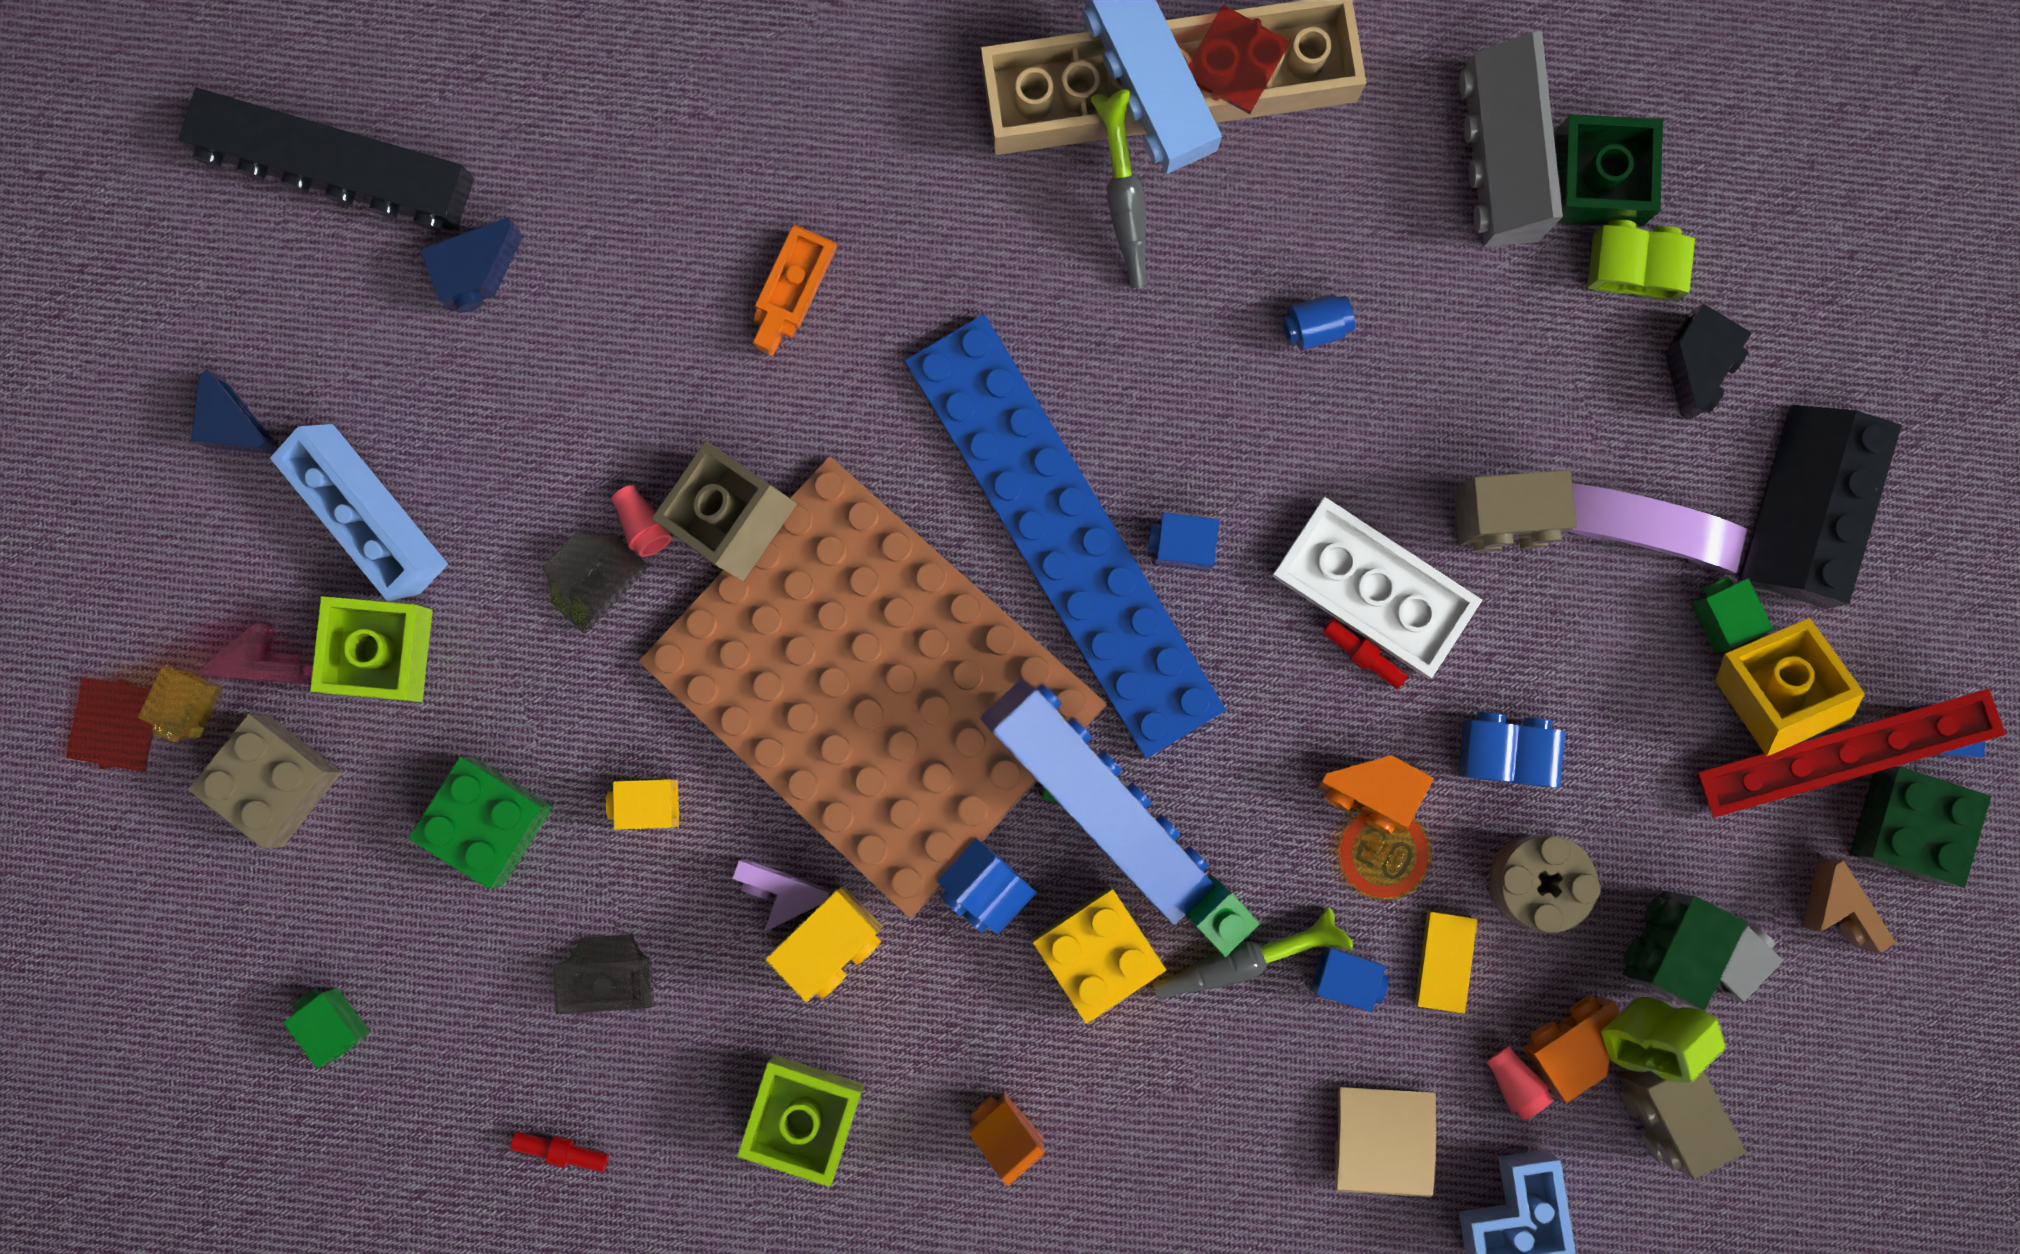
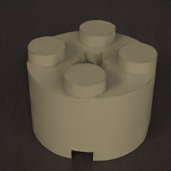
M1528 835L1517 837L1498 851L1491 866L1490 895L1497 909L1511 922L1540 932H1561L1578 925L1590 913L1601 892L1596 869L1587 853L1574 842L1558 836ZM1539 874L1548 875L1549 879L1546 882L1548 888L1545 892L1537 890L1541 885V880L1538 877Z

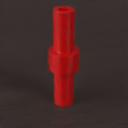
M1334 618L1322 631V634L1351 655L1349 657L1351 662L1363 671L1367 668L1396 690L1407 679L1408 675L1379 653L1381 651L1380 647L1368 638L1361 640Z
M518 1131L513 1136L510 1148L512 1151L545 1158L546 1164L564 1169L569 1164L604 1173L609 1160L608 1153L575 1146L572 1139L554 1136L551 1140Z

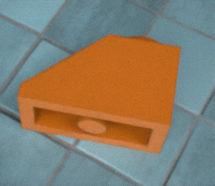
M1003 1094L997 1101L992 1096L988 1097L970 1114L974 1119V1122L969 1127L970 1136L1007 1187L1045 1153L1043 1136L1006 1094Z

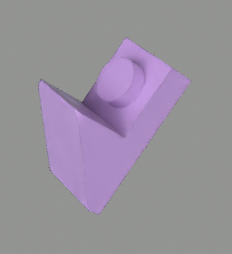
M747 859L738 861L732 878L743 882L741 890L753 896L768 899L770 892L777 894L765 931L824 903L833 892V890Z

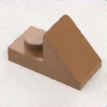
M1823 859L1818 862L1804 918V928L1823 931L1842 920L1843 922L1839 925L1845 938L1856 948L1881 953L1896 943L1845 861Z

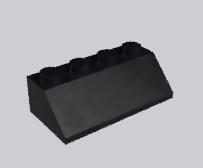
M1803 405L1789 406L1738 581L1749 578L1753 586L1825 609L1850 604L1902 425L1857 410Z

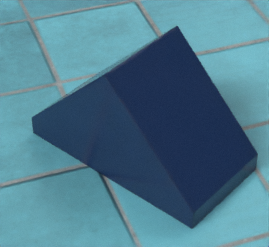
M205 370L199 375L191 441L209 449L273 455L280 446L226 379L209 370Z

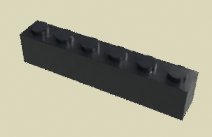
M195 87L178 138L180 142L193 151L192 158L201 163L217 168L221 167L222 162L236 165L238 172L258 180H265L267 174L280 178L282 185L302 193H308L310 187L325 191L324 196L347 206H352L354 200L370 204L369 210L392 219H396L398 213L414 217L413 222L415 224L437 232L441 231L442 226L458 230L474 181L473 176L462 164Z

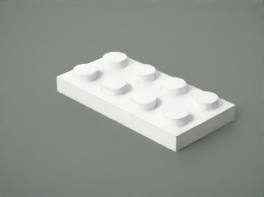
M1326 497L1320 501L1272 575L1273 578L1355 632L1368 638L1378 647L1427 679H1431L1482 602V599Z

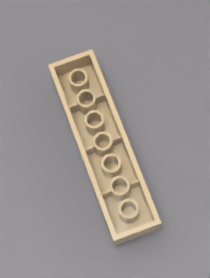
M1301 0L1166 20L1216 123L1356 103L1366 85L1352 0ZM1089 32L981 47L982 73L995 155L1108 139L1106 126L1091 102V97L1096 94H1104L1110 97L1119 90L1124 89L1119 77L1113 80L1107 71L1102 56L1106 49L1099 35L1093 38ZM1126 110V135L1145 134L1146 132L1140 120L1134 122Z

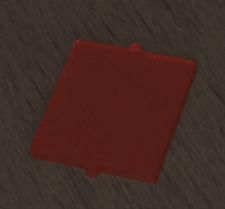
M1222 5L1188 67L1198 87L1211 93L1214 101L1222 99L1251 114L1291 41L1262 26L1260 19L1255 18L1251 20Z
M83 677L66 758L97 763L101 769H111L114 766L146 772L162 691L131 686L129 681L119 679L115 683Z

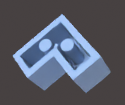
M1546 1150L1499 1156L1506 1205L1459 1211L1465 1254H1576L1561 1160Z

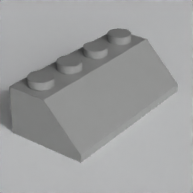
M1542 31L1531 32L1476 52L1464 70L1460 72V95L1462 98H1467L1469 115H1466L1464 120V136L1467 143H1472L1474 160H1471L1469 164V182L1472 188H1477L1479 203L1474 208V227L1476 233H1482L1483 247L1537 243L1563 217Z

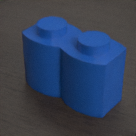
M1477 712V720L1463 721L1458 777L1560 788L1566 731L1552 729V720L1524 718L1523 726L1506 724V715Z
M977 838L937 880L946 890L940 898L959 916L963 915L981 933L989 927L999 935L1037 894L1018 873Z

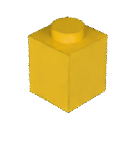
M678 780L613 781V791H608L606 795V814L608 820H614V830L679 827Z

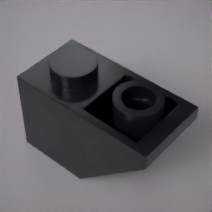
M1702 304L1686 316L1665 351L1680 414L1688 420L1705 411L1710 413L1717 406L1725 392V389L1720 387L1728 372L1730 374L1735 373L1744 362L1748 354V350L1744 348V345L1752 334L1747 329L1705 304Z

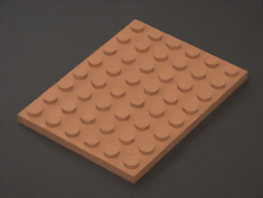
M829 456L790 498L797 505L746 579L742 581L723 570L638 662L909 918H913L940 889L941 885L937 880L976 838L982 842L1037 782L1032 774L979 718L1021 678L1034 688L1043 683L1062 703L1056 710L1067 722L1073 716L1084 728L1103 710L1106 702Z

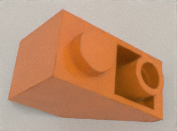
M1390 755L1326 773L1317 789L1326 793L1323 799L1332 806L1349 812L1352 807L1368 816L1367 824L1385 834L1392 835L1394 830L1401 834L1408 829L1434 778Z
M1594 995L1581 999L1569 1009L1572 1015L1557 1025L1555 1022H1549L1539 1027L1530 1035L1532 1041L1522 1047L1542 1079L1551 1086L1549 1090L1553 1096L1565 1103H1568L1607 1077L1610 1059L1601 1030L1619 1013V1008L1613 1000L1602 996L1595 998Z

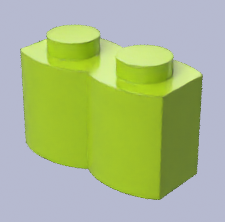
M1612 220L1608 222V225H1603L1593 234L1587 288L1601 292L1634 294L1640 297L1661 300H1679L1690 292L1695 238L1682 235L1680 228L1660 226L1654 228L1653 232L1636 228L1637 224L1633 221Z
M1651 997L1635 998L1601 1030L1610 1060L1632 1071L1646 1072L1650 1070L1656 1075L1675 1083L1685 1084L1693 1082L1726 1048L1717 1018L1705 1011L1692 1007H1679L1675 1009L1668 1003Z

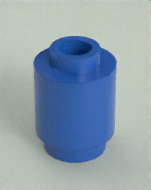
M1329 294L1289 306L1288 316L1282 318V325L1288 343H1296L1298 349L1303 351L1344 339L1346 333L1355 330V318L1351 304L1345 295L1335 297L1334 294Z

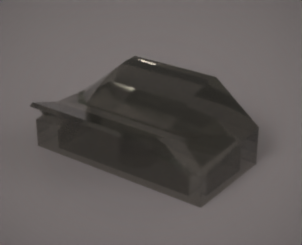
M576 531L543 566V570L551 588L550 602L582 633L587 634L650 566L637 553L630 550L628 545L614 533L598 536Z
M632 934L581 938L576 949L568 959L553 966L556 1015L642 1009L655 1006L652 960L650 957L642 954Z

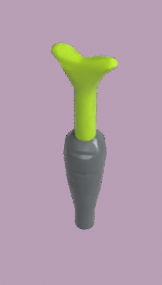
M1121 89L1110 97L1104 94H1096L1091 97V102L1107 129L1113 177L1107 185V201L1112 223L1122 255L1125 257L1130 288H1142L1148 285L1145 267V193L1142 181L1132 174L1125 128V116L1130 92L1127 89Z
M1326 907L1318 921L1306 931L1262 946L1253 941L1242 942L1226 957L1218 951L1185 968L1183 971L1152 984L1158 1000L1187 992L1225 987L1251 980L1263 974L1267 963L1314 947L1352 949L1353 941L1342 929L1334 925L1335 915L1330 907Z

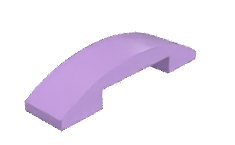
M1572 483L1576 528L1568 532L1598 540L1604 537L1689 559L1688 563L1737 574L1747 532L1746 528L1722 518L1673 503L1617 490Z

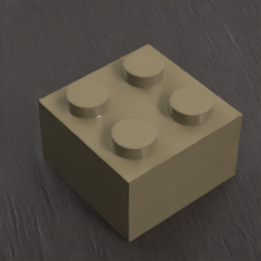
M705 441L652 519L713 564L744 581L797 503Z
M1571 470L1474 477L1454 490L1458 546L1473 545V552L1502 550V546L1512 545L1518 541L1520 549L1548 547L1549 543L1561 541V534L1576 528Z
M248 714L188 791L261 848H279L285 846L342 772L272 717Z
M1628 1070L1618 1075L1625 1090L1620 1092L1621 1099L1634 1118L1640 1117L1647 1131L1646 1134L1642 1135L1643 1141L1657 1162L1662 1160L1671 1170H1678L1695 1180L1747 1153L1704 1070L1693 1082L1685 1084L1668 1081L1650 1070L1646 1072Z

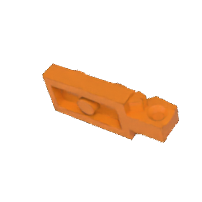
M795 224L792 226L755 304L757 311L753 320L761 325L753 341L756 350L773 357L783 335L792 338L796 329L800 328L837 249L836 242Z

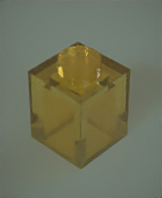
M162 665L138 718L153 724L151 730L153 734L173 742H179L181 737L200 738L224 687L183 668Z

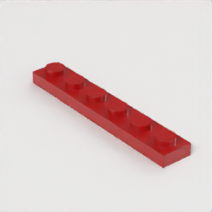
M1985 689L1795 744L1770 756H1766L1764 753L1698 772L1697 776L1711 817L1715 818L2004 736L2006 733L1990 689Z

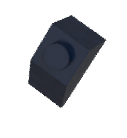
M509 217L420 249L438 300L451 312L456 310L458 313L474 311L484 305L483 300L496 295L523 238L520 229Z

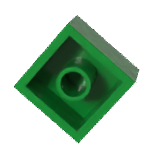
M460 756L408 839L486 888L504 887L554 806L476 757Z

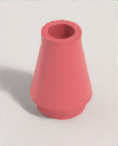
M634 485L618 490L611 497L630 550L636 551L640 557H648L658 553L671 542L672 537L668 530L652 519L657 511L644 499Z
M1510 1046L1503 1048L1486 1061L1494 1074L1511 1114L1516 1112L1522 1121L1533 1117L1554 1101V1098L1548 1091L1551 1086L1521 1060Z

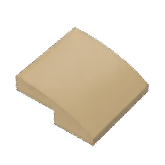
M1340 1087L1337 1091L1338 1140L1335 1142V1191L1432 1197L1436 1157V1093Z

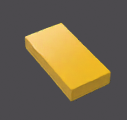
M1427 911L1415 998L1416 1006L1465 1014L1478 919Z

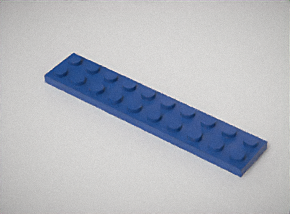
M986 315L979 316L905 360L906 366L1145 759L1149 758L1225 712L1226 709Z

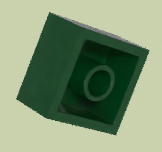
M1569 114L1554 132L1563 217L1558 222L1608 225V222L1612 220H1629L1635 222L1636 226L1643 227L1661 211L1663 119Z
M1901 766L1874 772L1849 856L1937 885L1965 888L1992 796Z
M1663 890L1660 896L1652 899L1646 909L1644 920L1647 924L1640 939H1634L1625 953L1624 964L1627 966L1622 975L1675 1002L1706 1011L1748 922L1695 895Z

